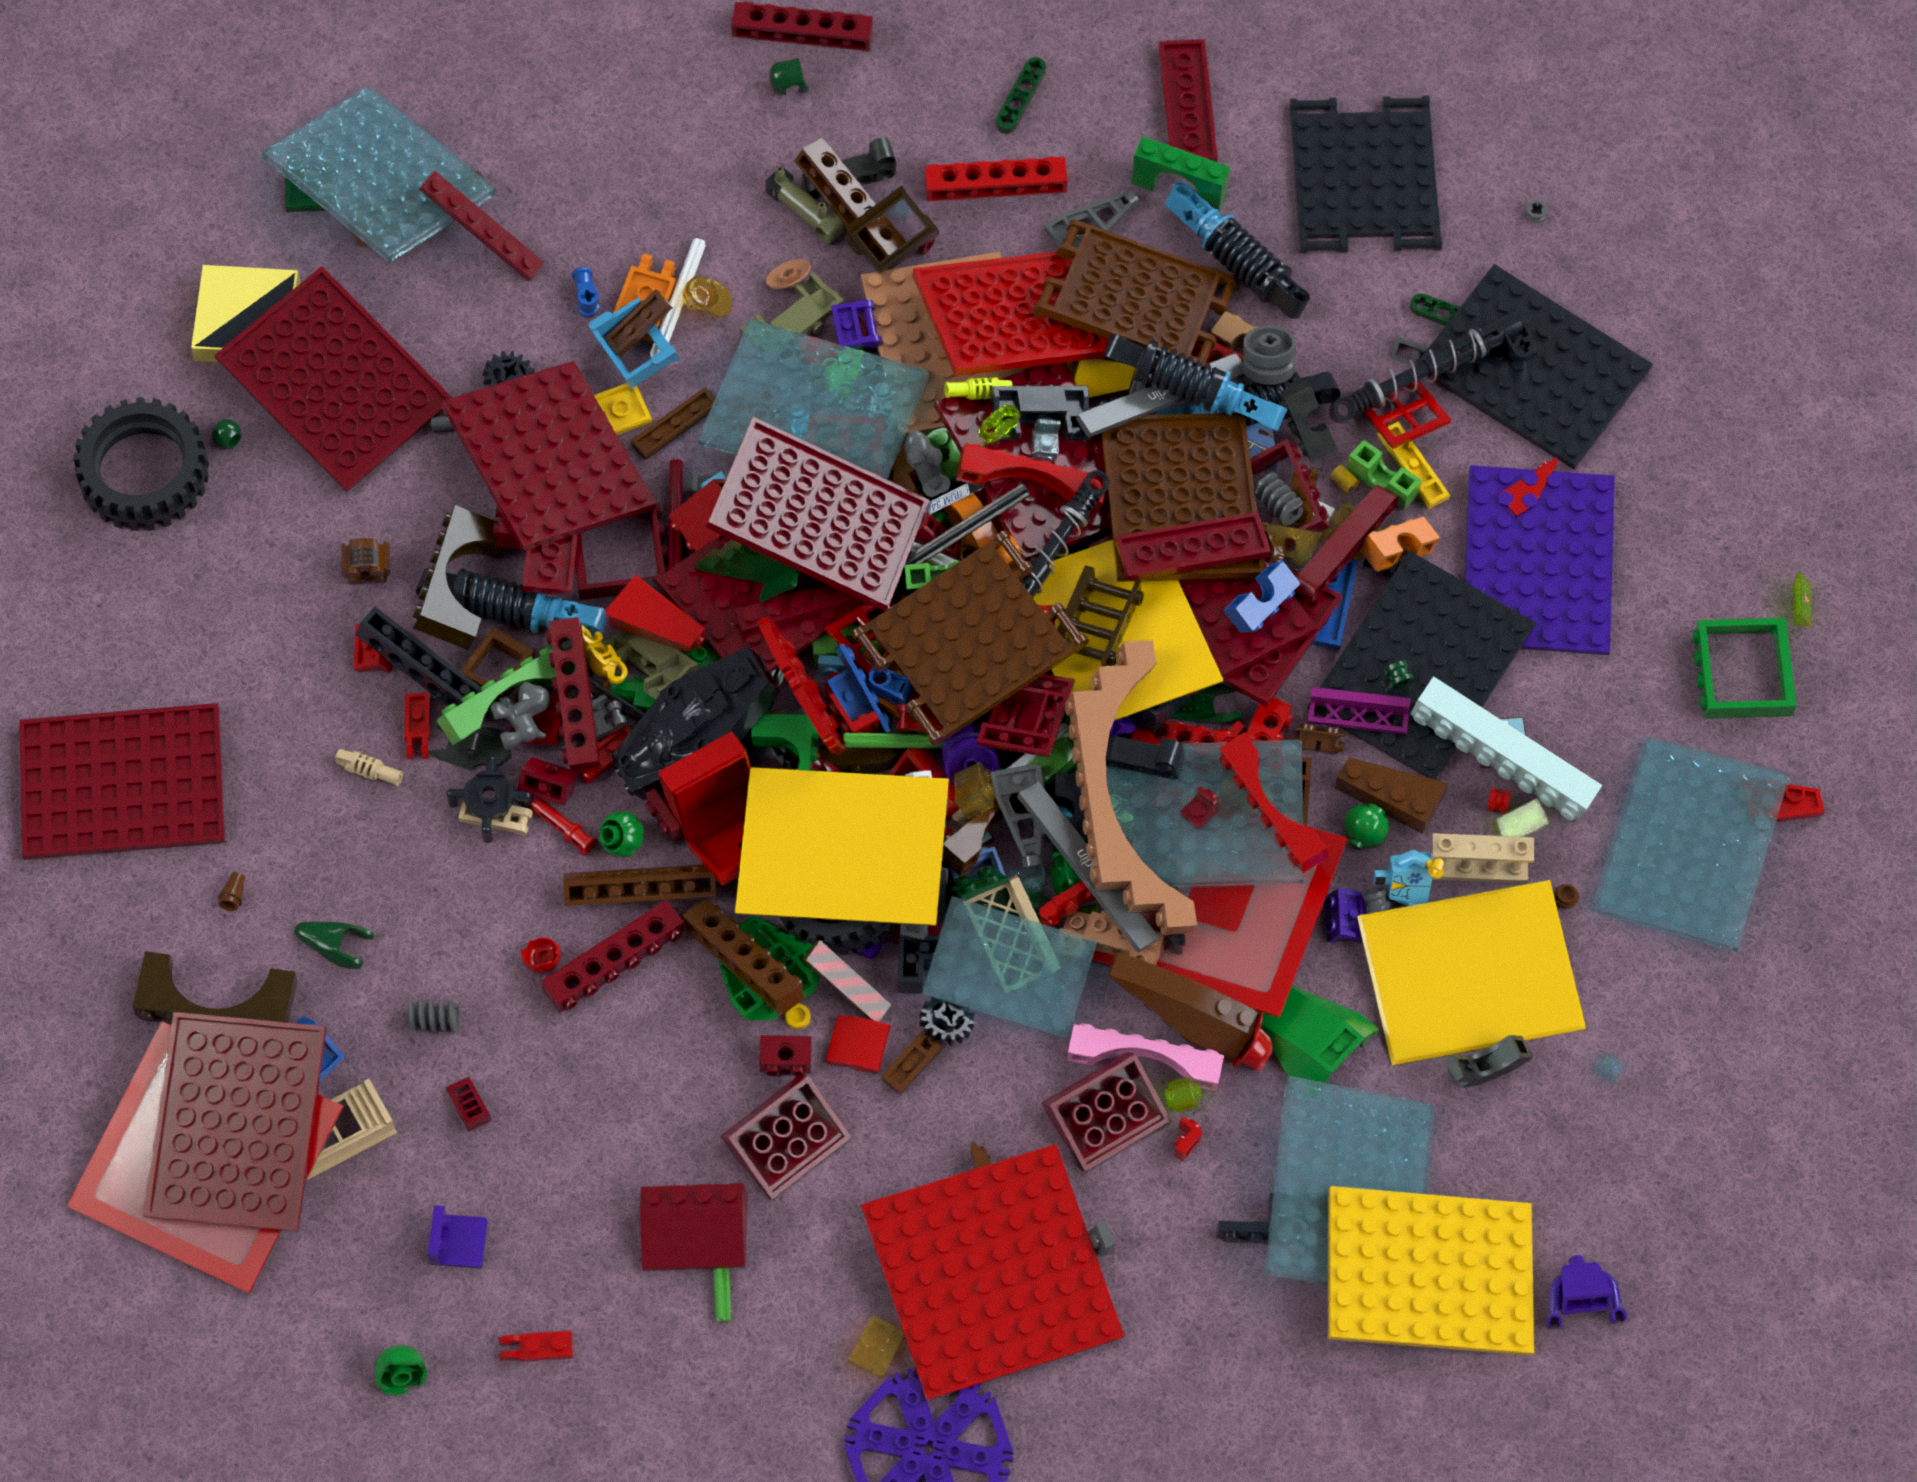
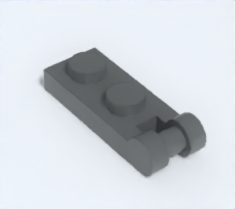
M618 701L610 702L605 708L594 712L597 740L628 725L625 716H622L620 712L622 708ZM612 716L613 720L607 723L606 719ZM577 737L573 741V746H583L585 738ZM559 738L563 749H566L565 740Z

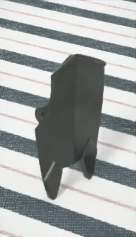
M438 725L437 729L444 733L440 725ZM481 726L473 734L455 745H452L449 740L446 749L429 751L430 755L439 760L468 770H472L478 765L486 764L489 756H494L499 766L504 765L512 757L511 750H505L500 734L505 731Z

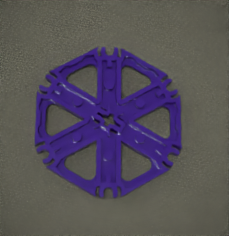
M909 1368V1378L907 1380L900 1379L897 1372L895 1373V1385L890 1375L854 1413L850 1421H855L859 1425L853 1422L848 1423L847 1428L855 1430L856 1435L853 1437L845 1436V1442L855 1445L844 1443V1447L856 1482H869L860 1459V1454L864 1450L901 1458L880 1482H918L922 1476H924L925 1482H954L950 1468L987 1475L989 1482L1008 1481L1009 1477H1002L998 1474L1000 1473L1003 1476L1010 1475L1011 1470L1004 1469L1001 1464L1005 1461L1013 1462V1456L1003 1455V1453L1014 1455L995 1397L989 1403H985L990 1399L991 1392L988 1391L984 1396L977 1394L981 1384L973 1386L972 1390L969 1389L970 1387L959 1390V1397L934 1423L919 1377L914 1378V1372ZM887 1395H895L898 1398L908 1430L874 1424L870 1421L869 1414ZM980 1414H987L990 1417L998 1439L997 1444L993 1447L956 1441ZM928 1443H932L933 1448L937 1449V1451L931 1452L930 1455H925V1450L921 1449L922 1446L926 1447Z

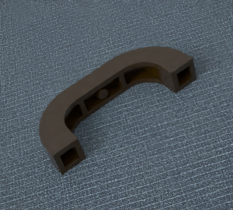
M769 710V714H794V711ZM893 715V725L890 733L917 734V732L897 731V722L900 719ZM813 745V747H817V753L822 761L835 765L841 773L857 774L878 773L893 768L905 751L912 749L845 747L846 751L837 756L827 746ZM784 748L786 760L790 761L794 768L798 769L800 762L798 756L791 750Z

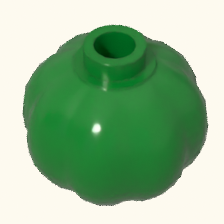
M1368 803L1367 806L1357 805L1349 810L1344 819V831L1350 839L1348 843L1357 850H1362L1363 847L1375 848L1383 844L1389 833V822L1384 817L1385 811L1371 803Z
M612 812L599 827L600 844L613 857H630L643 844V825L633 813Z

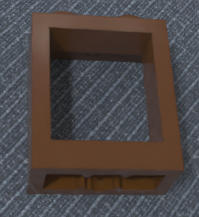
M493 627L460 672L479 687H482L488 681L473 672L492 646L519 661L514 671L520 669V663L532 656L535 660L534 650ZM516 687L499 694L492 703L500 702L499 698L509 697Z

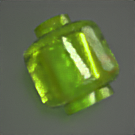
M1190 1077L1170 1081L1167 1084V1089H1164L1168 1108H1173L1176 1113L1196 1109L1199 1105L1198 1099L1203 1098L1199 1083L1194 1084Z

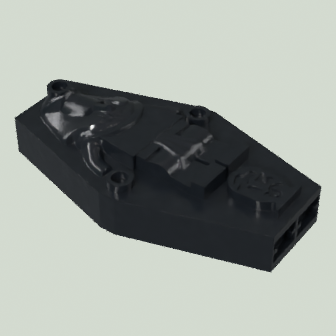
M746 647L676 679L665 687L611 756L616 764L614 769L625 780L624 787L631 796L636 795L642 800H646V793L654 788L658 794L664 792L658 775L659 771L724 735L733 732L740 742L744 739L781 692L761 655L750 647Z

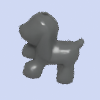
M917 430L911 431L904 445L907 454L906 459L913 469L916 470L919 481L922 484V490L930 497L948 491L950 480L941 471V451L938 448H934L925 434Z
M525 681L519 687L517 703L514 704L512 698L506 696L499 698L500 702L490 704L495 720L507 719L515 732H503L500 734L506 751L512 750L523 742L526 743L533 741L535 738L546 737V733L541 732L532 719L535 714L545 711L550 704V695L546 688Z

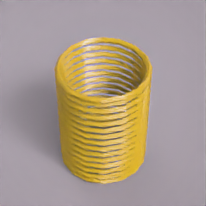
M1340 465L1332 472L1330 479L1348 494L1350 493L1349 488L1353 486L1355 489L1359 484V480L1353 474L1350 475V472L1343 465Z

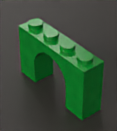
M1142 136L1133 157L1131 184L1153 191L1161 173L1175 174L1191 182L1197 189L1198 195L1220 212L1228 192L1229 166Z
M763 714L752 727L751 738L753 746L789 749L800 760L797 770L815 771L812 770V762H817V747H813L814 739H818V732L808 716L801 714Z

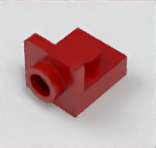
M1184 1116L1179 1121V1129L1187 1135L1183 1133L1174 1144L1176 1146L1174 1156L1182 1162L1202 1140L1203 1135L1201 1126L1196 1121L1188 1120Z

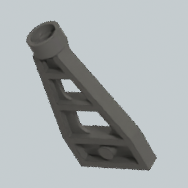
M1129 189L1123 194L1120 193L1063 213L1046 224L1044 230L1058 247L1065 240L1068 232L1067 226L1071 220L1080 221L1088 218L1091 219L1096 227L1110 232L1129 211L1140 205L1139 199ZM1110 207L1115 215L1106 223H1103L1096 215V212ZM1080 233L1076 235L1073 247L1079 248L1083 238Z
M1040 763L990 772L995 799L1022 856L1023 868L1042 866L1043 861L1040 855L1042 828L1030 813L1021 815L1015 813L1009 802L1012 794H1018L1038 781L1044 788ZM1032 819L1034 822V836L1029 839H1023L1020 836L1017 822ZM1034 852L1036 855L1027 856V853Z

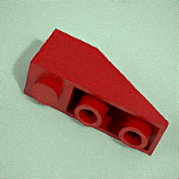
M1557 458L1550 462L1545 461L1537 467V470L1534 471L1538 477L1536 484L1527 485L1522 479L1503 491L1509 492L1513 496L1512 503L1507 507L1515 517L1530 508L1523 503L1524 495L1533 494L1538 501L1547 484L1548 476L1557 468Z

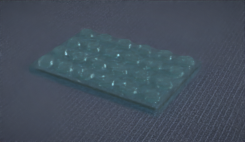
M952 896L922 994L1068 1039L1098 941Z

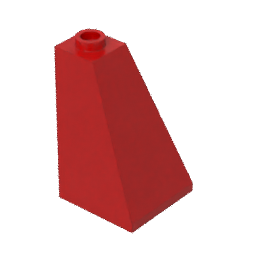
M637 575L631 579L604 612L606 624L609 627L691 653L694 648L698 650L706 640V637H704L706 631L702 625Z

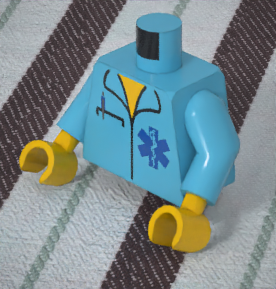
M1410 850L1401 855L1391 856L1389 858L1388 870H1374L1373 883L1374 885H1386L1388 898L1406 907L1428 903L1432 877L1435 879L1441 878L1444 873V862L1440 858L1432 861L1431 852Z

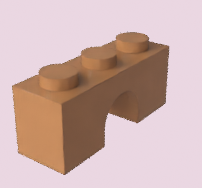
M1225 311L1210 331V334L1216 337V343L1232 350L1235 346L1244 344L1246 334L1258 327L1251 326L1238 315Z

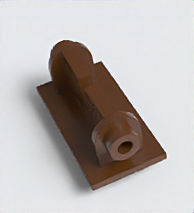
M1301 724V728H1296L1295 730L1300 731V736L1295 735L1294 745L1300 749L1315 750L1316 742L1320 741V751L1335 754L1343 752L1344 742H1339L1340 737L1345 738V734H1340L1341 729L1326 727L1324 732L1317 731L1315 725Z

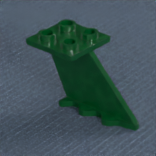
M734 540L728 541L720 550L717 548L712 549L706 557L695 563L694 566L697 570L763 583L764 586L758 599L761 603L771 598L774 599L787 590L791 591L798 583L797 578L800 571Z
M986 866L978 869L977 873L971 876L963 875L955 878L953 883L948 884V889L961 901L1009 883V880L996 868ZM1024 887L1040 922V908L1052 899ZM1007 888L997 891L993 902L1007 906L1010 898ZM992 894L984 898L990 900ZM978 900L970 904L976 915L984 917L989 903ZM1012 901L1010 908L1016 910L1015 905ZM992 905L987 918L1001 923L1005 909ZM1008 911L1004 925L1017 929L1021 920L1019 914ZM986 921L985 924L990 928L991 933L996 936L999 926ZM1002 927L998 939L1002 938L1006 933L1013 931Z

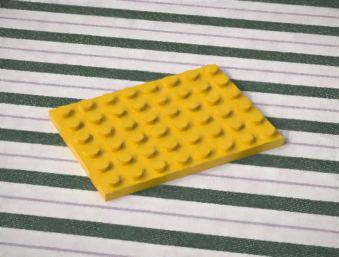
M1330 1186L1328 1189V1339L1533 1355L1532 1203Z

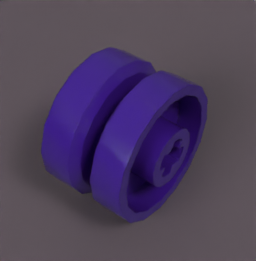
M964 727L943 741L941 747L946 777L952 785L963 790H978L987 786L992 781L990 772L999 770L996 748L976 744L980 727Z

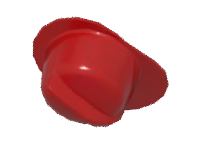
M1260 1012L1252 1036L1233 1062L1232 1066L1234 1068L1242 1064L1260 1071L1270 1058L1272 1042L1269 1036L1260 1028L1263 1019L1262 1012Z

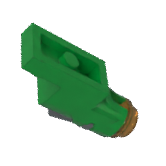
M615 673L614 675H615V676H621V673H618V674ZM627 673L625 680L617 685L611 684L607 677H604V688L630 704L634 702L633 706L644 713L647 712L655 701L654 698L644 692V679L650 677L647 674ZM634 711V715L642 716L641 714Z

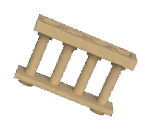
M1433 833L1432 861L1437 858L1442 859L1444 862V873L1441 878L1435 879L1432 877V880L1527 884L1528 862L1534 863V837Z

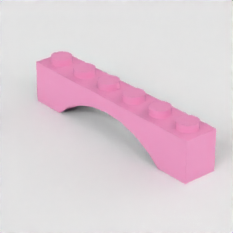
M1085 1023L1080 1025L1074 1024L1067 1061L1092 1066L1103 1060L1119 1057L1126 1052L1134 1053L1137 1057L1149 1058L1171 1067L1181 1076L1186 1077V1081L1192 1087L1217 1092L1224 1055H1220L1217 1051L1196 1050L1194 1047L1186 1044L1172 1045L1162 1039L1148 1040L1138 1034L1124 1035L1114 1029L1100 1030Z

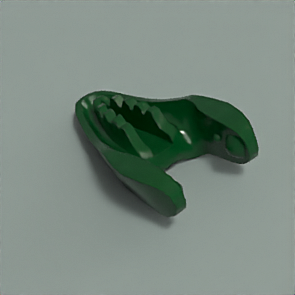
M1218 683L1195 693L1171 717L1187 721L1217 724L1237 722L1242 719V713L1234 711L1216 715L1214 707L1216 696L1236 692L1234 689Z
M301 922L297 924L294 930V934L302 942L330 962L347 969H360L363 962L357 957L355 958L340 952V944L346 931L361 936L366 940L373 939L374 933L366 928L341 922Z

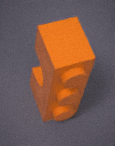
M1423 516L1414 520L1409 519L1397 526L1391 525L1379 532L1373 531L1369 533L1360 551L1375 571L1378 572L1394 566L1401 556L1403 549L1407 552L1410 550L1420 557L1432 553L1440 537Z

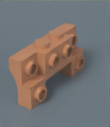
M1075 911L1067 916L1063 929L1060 928L1053 952L1056 957L1060 958L1062 954L1072 957L1075 962H1079L1085 945L1088 949L1116 955L1117 952L1156 965L1167 938L1166 935L1155 931L1159 936L1158 941L1137 953L1106 912L1101 911L1100 913L1092 912L1087 914Z

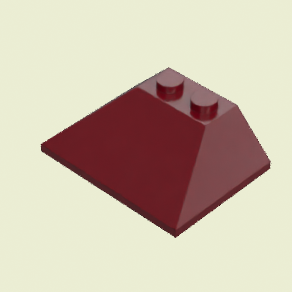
M1043 674L993 708L989 722L982 724L976 744L1050 758L1065 713V703L1071 696L1075 679Z

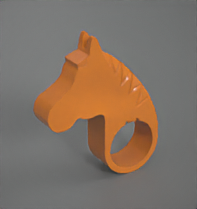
M972 493L944 507V510L949 514V521L952 527L983 509L984 506ZM989 521L961 539L964 545H972L979 549L993 540L998 532L992 521ZM1010 536V541L1022 555L1018 543L1012 536ZM1003 546L997 549L1013 572L1017 570L1018 566Z

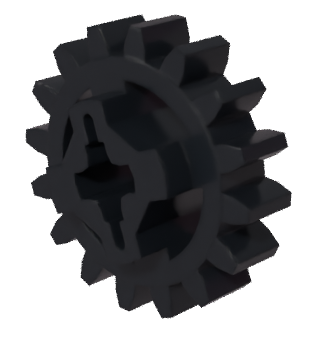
M501 351L500 357L493 354L491 361L487 360L486 368H484L482 374L484 376L483 384L493 386L532 374L535 369L529 368L530 360L522 361V354L515 357L514 351H511L510 355H506L504 351Z
M941 993L939 999L933 995L930 1002H924L919 1014V1018H921L919 1026L925 1027L924 1035H932L930 1041L933 1042L935 1039H939L941 1046L944 1044V1041H948L950 1046H953L955 1040L961 1044L964 1037L969 1038L974 1027V1013L969 1012L971 1006L969 1004L962 1005L963 998L957 1001L954 1000V994L946 998L944 993Z

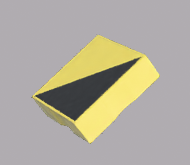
M203 265L191 346L194 361L219 363L215 359V354L301 283L298 270Z

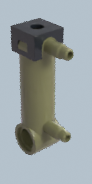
M783 166L777 167L776 172L765 180L766 192L777 202L781 200L810 225L816 235L826 244H831L846 231V225L833 211H828L825 203H819L794 181V176Z

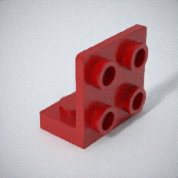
M834 693L828 694L829 703L827 707L843 732L840 734L841 738L845 733H880L879 718L875 711L869 714L863 713L852 722Z

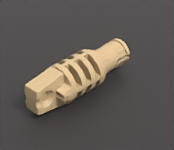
M339 749L335 756L336 764L345 767L346 771L358 776L369 778L372 781L380 779L395 786H399L402 781L403 771L384 765L380 759L369 757L366 754L363 755L357 751L349 752Z

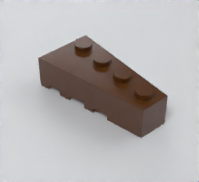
M1349 757L1337 776L1335 789L1366 805L1371 803L1385 811V815L1423 834L1445 797L1449 783Z

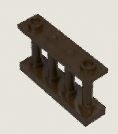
M1084 566L1065 613L1080 632L1110 641L1105 652L1085 646L1076 654L1100 660L1102 666L1116 665V652L1136 606H1140L1144 598V592L1141 590V581L1136 580L1132 590H1126L1099 582L1095 578L1094 568ZM1098 591L1125 599L1127 602L1123 611L1090 602L1088 599L1090 592ZM1089 611L1116 619L1118 623L1115 630L1111 631L1080 622V615L1082 612ZM1060 623L1057 630L1069 645L1072 643L1071 636Z

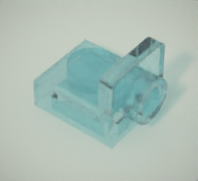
M1048 418L1036 421L1032 431L1033 457L1057 459L1059 454L1058 432L1061 427L1060 421Z

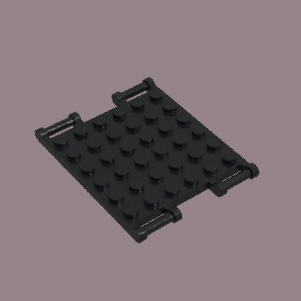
M1422 95L1421 98H1390V96H1382L1383 112L1337 113L1336 97H1329V100H1297V98H1290L1289 107L1300 253L1318 250L1348 252L1347 238L1393 237L1394 251H1402V249L1434 248V250H1442L1429 95ZM1422 107V111L1391 112L1390 108ZM1329 109V113L1298 114V110ZM1433 236V239H1402V237ZM1339 238V241H1308L1307 239Z

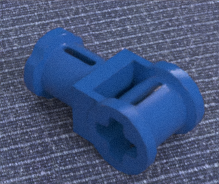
M588 267L577 268L571 275L577 287L578 312L584 317H593L599 311V294L595 290L594 282L591 279L593 272Z

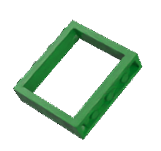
M1786 618L1698 620L1696 628L1692 629V644L1697 646V651L1694 652V665L1699 666L1696 684L1697 688H1701L1702 696H1699V706L1701 710H1704V718L1793 716L1797 706ZM1773 632L1781 700L1715 702L1707 634Z

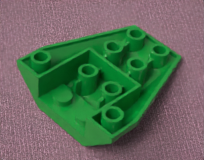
M1294 986L1291 987L1280 1018L1263 1013L1260 1027L1271 1039L1272 1053L1293 1086L1311 1101L1329 1084L1331 1075L1359 1046L1363 1048L1379 1030L1360 1013Z

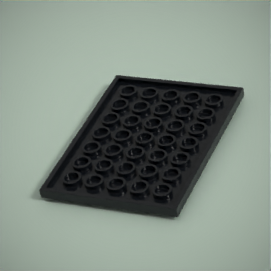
M1493 264L1423 356L1429 354V350L1434 352L1450 344L1449 340L1454 342L1468 335V331L1473 328L1480 329L1514 311H1518L1536 344L1535 351L1530 357L1524 361H1514L1509 357L1503 344L1491 349L1485 357L1477 356L1473 363L1465 362L1457 366L1454 372H1445L1437 376L1435 382L1575 470L1650 371L1653 364L1496 264ZM1493 334L1483 338L1482 341L1493 338ZM1522 335L1511 339L1512 344L1523 339ZM1469 345V346H1467V347H1465V348L1459 350L1458 352H1459V353H1462V352H1464V351H1466V350L1472 348V346ZM1524 345L1517 347L1519 351L1526 349ZM1421 358L1416 363V365L1421 363Z
M1409 550L1320 688L1411 698L1406 735L1345 727L1340 728L1423 776L1436 780L1457 749L1456 743L1448 738L1443 739L1434 732V729L1428 725L1423 726L1414 720V716L1410 713L1434 676L1483 708L1535 628L1536 622ZM1407 661V670L1413 675L1414 681L1404 688L1393 690L1390 686L1391 680L1385 675L1384 670L1395 662ZM1315 705L1314 712L1323 718L1330 714L1326 707ZM1343 709L1337 713L1342 720L1347 721L1355 716L1350 709ZM1367 712L1362 716L1367 723H1375L1380 719L1375 712ZM1392 715L1387 721L1392 726L1402 727L1403 716Z

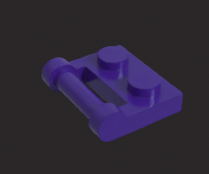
M872 300L831 305L840 351L864 347L877 348L878 345H882L881 336L877 333L873 314L875 307ZM857 312L864 313L868 336L862 337Z

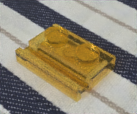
M872 1315L852 1351L848 1363L869 1374H874L882 1380L905 1337L903 1330L901 1331Z

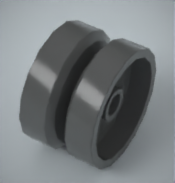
M1262 326L1248 332L1244 337L1243 372L1246 377L1264 385H1275L1289 380L1295 373L1296 338L1288 330L1277 326Z

